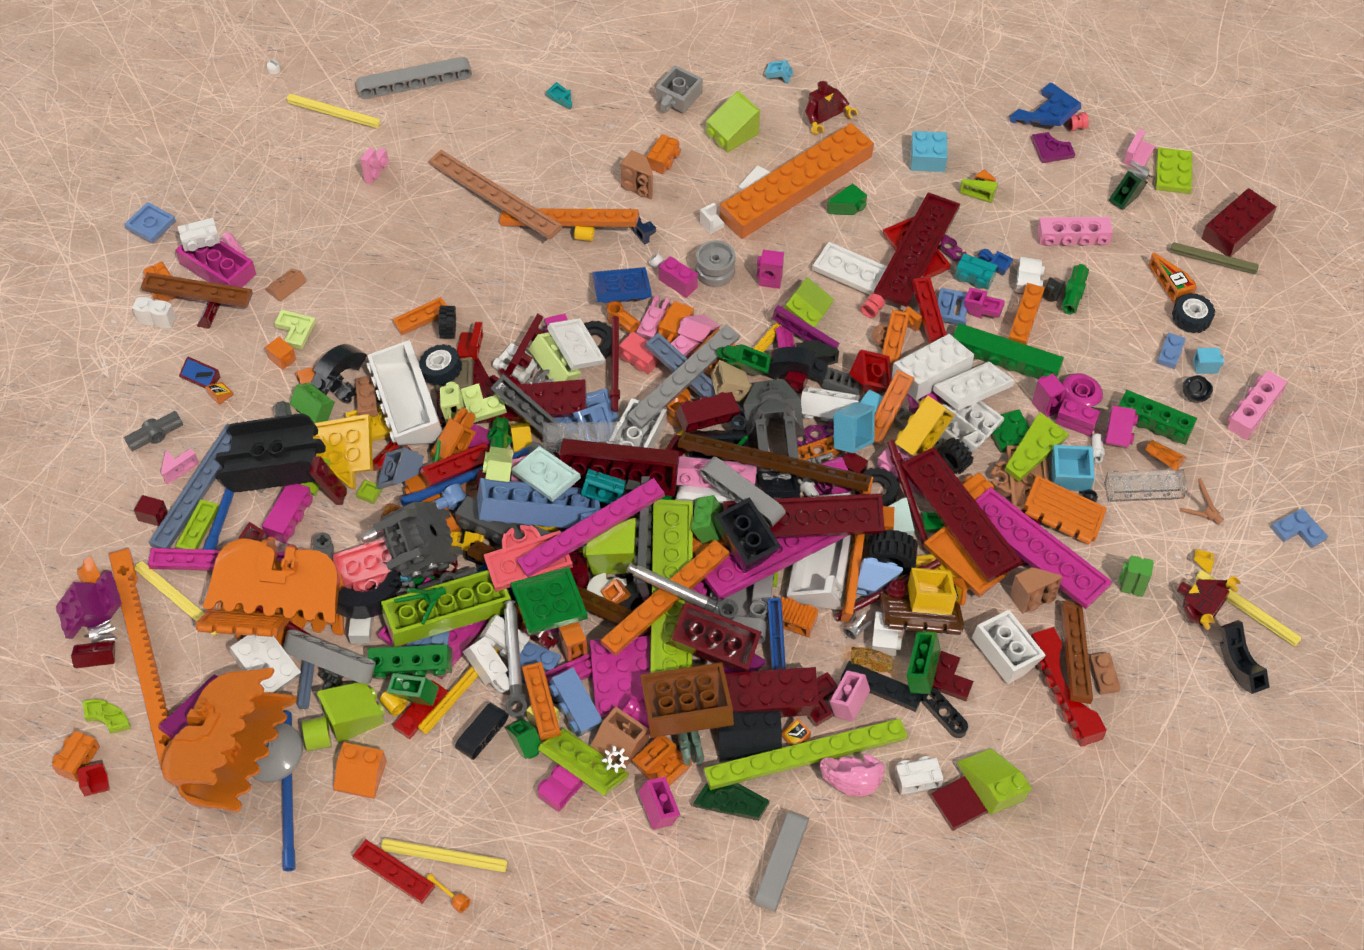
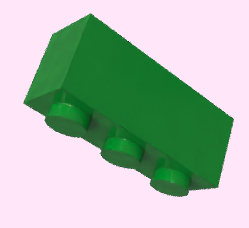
M917 632L906 676L910 693L931 694L941 650L937 632Z

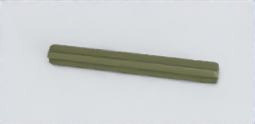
M1175 242L1172 243L1170 248L1171 253L1256 274L1259 268L1257 263Z

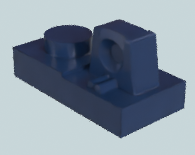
M640 216L637 226L629 227L644 245L650 242V236L656 232L654 224L651 221L643 224Z

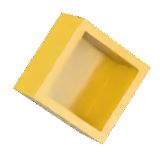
M911 568L907 590L912 612L952 615L957 596L951 571Z

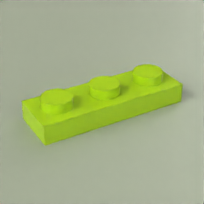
M200 499L175 546L176 549L199 548L218 512L219 505L217 503Z

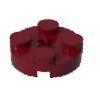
M522 621L520 624L522 628L520 630L529 636L524 621ZM546 631L529 636L531 639L536 637L538 639L537 642L548 650L550 647L554 648L558 642L557 639L549 637V633Z

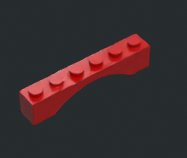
M1051 627L1032 633V639L1046 655L1037 666L1040 671H1043L1046 684L1052 689L1054 700L1057 705H1060L1063 711V718L1066 723H1069L1074 740L1078 741L1080 747L1103 740L1107 730L1099 714L1081 702L1070 700V690L1063 679L1059 662L1062 642L1055 628Z

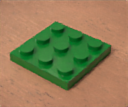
M569 567L511 582V589L529 636L588 619V614Z

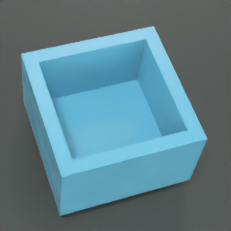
M912 131L910 144L912 171L945 172L947 163V132Z
M855 402L834 412V449L854 453L874 443L875 406Z
M1054 445L1050 457L1052 482L1068 490L1086 491L1092 489L1095 479L1093 447Z

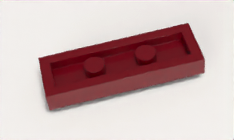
M321 456L313 457L309 474L336 505H343L347 495L346 486Z

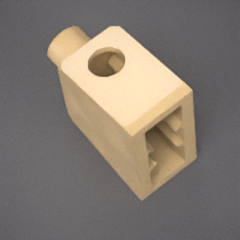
M719 360L710 373L715 394L732 392L736 401H742L746 394L749 395L754 385L748 382L745 371Z

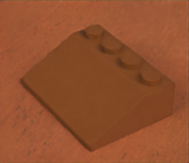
M722 662L640 675L650 738L734 725L733 707Z

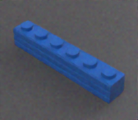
M770 598L768 599L772 670L786 669L782 599Z

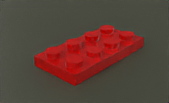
M914 217L883 229L884 237L895 251ZM939 249L923 278H931L950 270L951 264Z

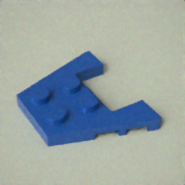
M1050 82L1041 90L1042 96L1050 98L1034 112L1018 109L1009 117L1012 123L1021 120L1025 121L1026 124L1035 121L1040 122V125L1061 126L1081 109V102Z

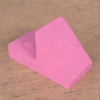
M189 449L174 459L167 450L165 451L161 474L167 485L199 464L195 452Z

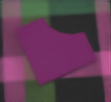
M1049 132L1032 134L1031 139L1041 163L1075 158V152L1070 142L1056 140Z

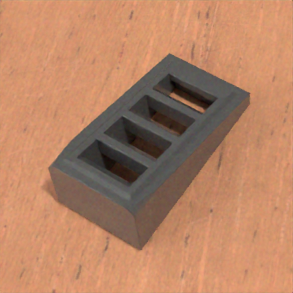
M830 367L827 368L822 389L859 395L861 383L845 372ZM852 383H855V388L851 387Z

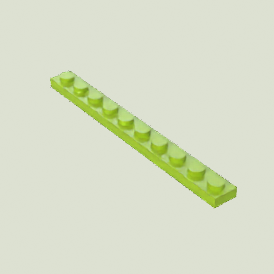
M901 718L706 767L704 768V775L709 789L713 790L818 763L826 757L838 758L907 740L908 735Z

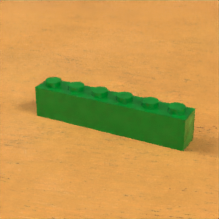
M958 323L953 335L957 341L974 354V359L991 362L993 365L1036 379H1040L1043 376L1047 377L1051 374L1058 378L1064 360L1062 356Z

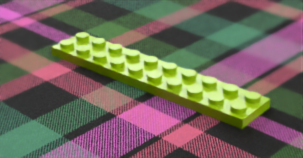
M659 499L653 503L652 571L668 579L677 574L693 558V501ZM651 585V595L659 588ZM681 598L651 625L650 673L692 667L691 653L668 645L682 605L685 602L692 604L691 602Z

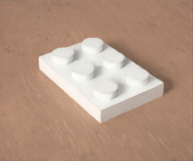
M581 318L549 323L547 329L571 370L602 365L605 358Z

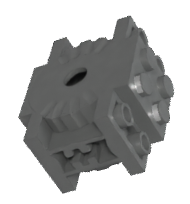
M412 502L383 516V520L373 524L376 532H384L386 547L393 558L386 562L388 570H397V572H401L402 577L415 579L422 576V579L433 576V572L436 570L443 571L448 569L449 564L458 560L457 557L464 553L461 546L453 547L451 545L453 539L450 536L451 531L446 519L451 517L449 510H438L436 502Z

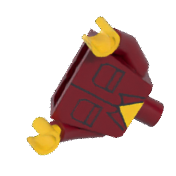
M827 81L817 83L818 89L809 94V100L805 109L809 123L812 124L811 133L813 135H818V132L823 133L824 127L818 124L844 112V108L847 118H852L850 115L851 111L854 115L858 114L855 108L849 107L850 103L837 88L828 85Z
M1232 576L1228 580L1198 579L1193 587L1182 582L1177 592L1185 596L1182 607L1189 621L1204 626L1206 630L1210 629V623L1215 624V616L1228 599L1229 589L1233 592L1238 591V587L1235 585L1241 584L1238 577Z

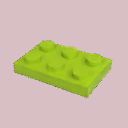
M1158 147L1155 190L1191 193L1193 151Z

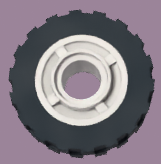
M1196 293L1184 294L1175 303L1172 319L1180 329L1186 332L1201 333L1209 328L1215 316L1214 305L1203 295Z
M435 345L430 347L420 357L419 367L423 377L428 383L433 385H443L453 381L462 371V362L459 354L450 345Z

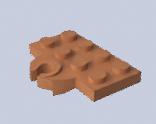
M1007 446V461L996 463L990 476L991 479L1000 477L1004 481L991 480V483L994 485V490L1005 497H1011V503L1023 512L1026 511L1023 509V506L1036 475L1049 480L1047 460L1045 458L1026 477L1018 482L1005 471L1006 465L1018 446Z

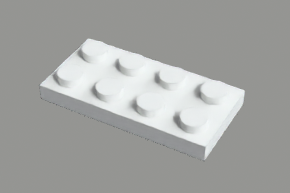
M828 242L813 264L812 270L870 295L874 293L887 266Z
M986 362L934 385L933 392L956 410H961L1012 387L1014 379L991 362Z

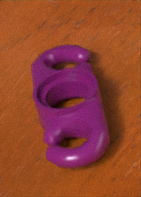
M946 234L940 244L941 252L948 255L954 261H960L962 256H957L956 253L962 252V248L957 246V241ZM951 244L953 248L949 249L946 248L944 245Z
M829 423L828 426L834 430V424ZM812 425L804 429L805 436L800 437L805 438L804 444H809L833 436L834 431H826L827 425ZM816 431L819 432L821 436L815 438L811 436V433ZM796 437L797 445L802 446L803 442L799 441L798 437Z

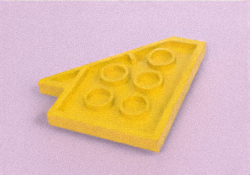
M365 414L314 423L318 428V434L313 436V439H321L326 446V451L316 454V456L330 460V468L335 475L347 486L355 490L356 473L373 471L371 416Z

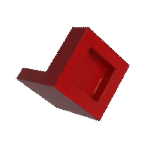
M103 763L77 769L79 788L84 797L110 790L108 772Z

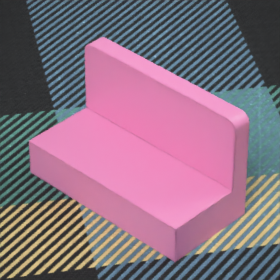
M1138 130L1126 152L1123 163L1134 167L1131 164L1133 160L1145 167L1155 148V145L1143 141L1145 131Z

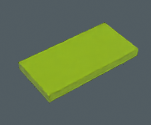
M565 728L560 730L561 736L547 739L539 746V751L603 796L614 790L627 780L629 773L621 767L618 768L617 773L613 767L607 770L608 762L602 761L606 757Z

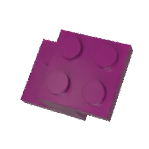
M104 571L96 583L73 582L62 599L57 603L56 612L59 615L61 628L66 639H73L81 627H96L110 620L119 609L122 602L112 572Z

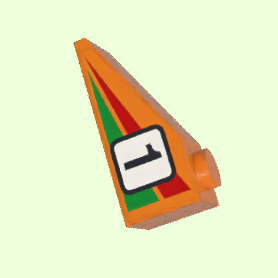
M1156 253L1151 255L1148 266L1174 304L1184 294H1195L1197 286L1188 273Z

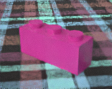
M301 484L285 486L262 525V529L267 533L268 537H274L276 541L286 544L289 537L291 538L294 535L296 525L302 521L306 508L312 504L313 496L310 487Z

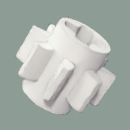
M613 745L610 752L604 750L607 756L602 761L608 762L607 770L613 767L617 773L619 767L626 768L623 763L629 757L622 755L624 752L623 748L617 751ZM619 754L618 759L620 761L618 763L613 762L611 764L612 759L610 757L612 755L617 756Z

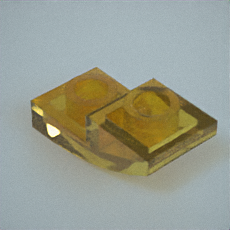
M851 647V664H872V671H892L893 657L869 648Z

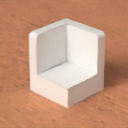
M715 203L700 209V224L709 235L724 228V222L716 214L717 205Z

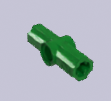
M1074 265L1071 278L1066 286L1065 298L1061 308L1065 314L1071 315L1077 312L1089 274V269L1086 265Z
M497 416L493 420L492 429L487 435V439L491 442V447L507 449L512 441V437L508 434L509 420L505 417L499 418Z

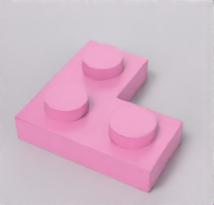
M369 147L361 157L365 183L371 185L379 177L382 169L388 165L387 150L380 148L376 153L375 149Z

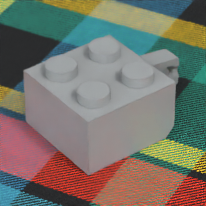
M674 65L656 86V100L661 102L660 111L666 113L671 108L685 113L702 94L703 79Z

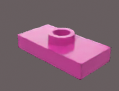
M782 326L776 328L778 348L795 347L793 332Z

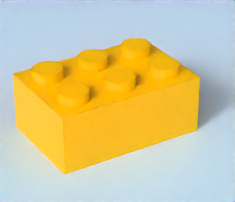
M930 396L921 400L917 412L910 416L907 421L908 425L896 437L895 443L913 456H917L934 447L956 415Z

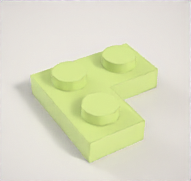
M281 309L274 324L275 328L289 331L284 340L293 348L302 350L316 324V319Z
M479 384L461 389L466 409L476 416L474 422L507 413L504 402L496 395L483 399Z

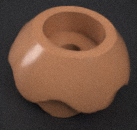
M882 324L876 326L872 331V340L879 347L884 346L888 326Z

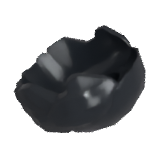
M1195 375L1188 377L1183 382L1182 390L1188 400L1200 403L1205 402L1211 397L1213 386L1205 377Z

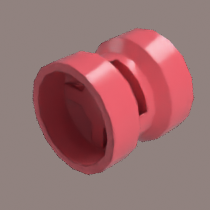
M1080 112L1078 115L1074 114L1067 120L1068 129L1070 131H1076L1077 128L1087 129L1089 126L1087 113Z
M871 293L867 301L862 304L861 312L868 318H875L879 310L884 307L885 300L880 295Z

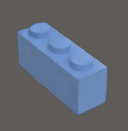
M574 667L553 677L548 686L550 693L553 697L557 698L559 710L569 720L568 725L572 733H576L577 737H580L600 727L603 720Z

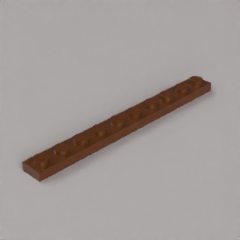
M686 432L682 433L678 442V447L686 451H696L707 456L721 457L724 460L739 461L745 465H756L762 469H773L780 473L794 474L800 478H811L818 482L832 483L838 487L853 488L856 491L867 492L872 476Z
M477 541L468 548L467 555L477 561L486 563L484 554L498 549ZM577 586L585 609L599 617H604L618 625L633 612L624 606ZM648 627L641 635H644L650 627Z

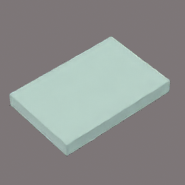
M541 446L537 447L511 469L512 474L552 502L581 478L580 473Z

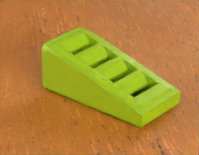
M962 179L959 193L992 203L997 192L998 183Z

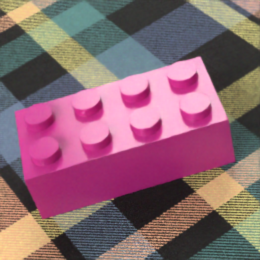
M221 240L220 243L212 247L206 246L195 251L185 252L182 244L175 250L179 264L207 282L243 287L256 275L253 261Z

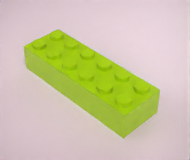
M486 570L425 588V590H431L443 586L446 589V594L437 600L424 625L421 622L429 607L424 598L398 603L394 602V599L419 593H408L381 601L382 614L394 647L490 619L495 615H503L506 608L504 602L511 601L507 588L496 592L489 571Z

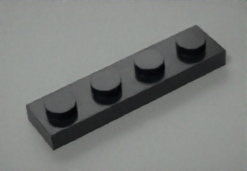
M848 661L840 681L846 671L864 674L870 688L869 693L911 711H917L922 700V694L910 693L909 685Z

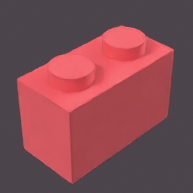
M632 332L619 345V357L623 361L634 365L639 371L649 374L661 361L645 348V344L648 341Z

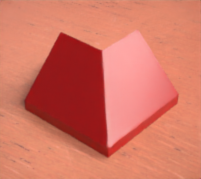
M863 349L859 350L849 375L863 385L864 395L868 390L875 393L887 391L892 381L889 356Z

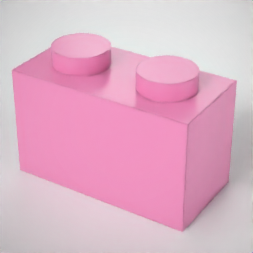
M846 671L830 700L835 717L849 721L855 720L870 692L866 675Z

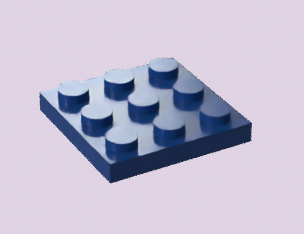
M646 267L592 272L597 302L609 303L618 300L624 302L629 299L644 300L652 297Z

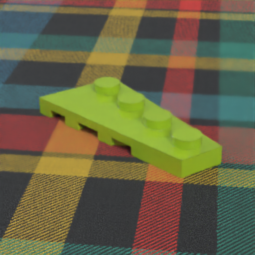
M1039 412L1006 465L1005 471L1020 482L1052 453L1054 445H1061L1068 438L1069 433Z

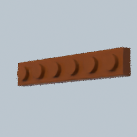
M149 272L146 273L141 285L142 291L246 308L253 295L252 289Z
M1063 601L1060 607L1070 700L1091 704L1093 692L1083 607L1078 603Z

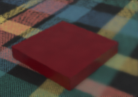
M965 776L930 794L931 799L952 831L988 813Z

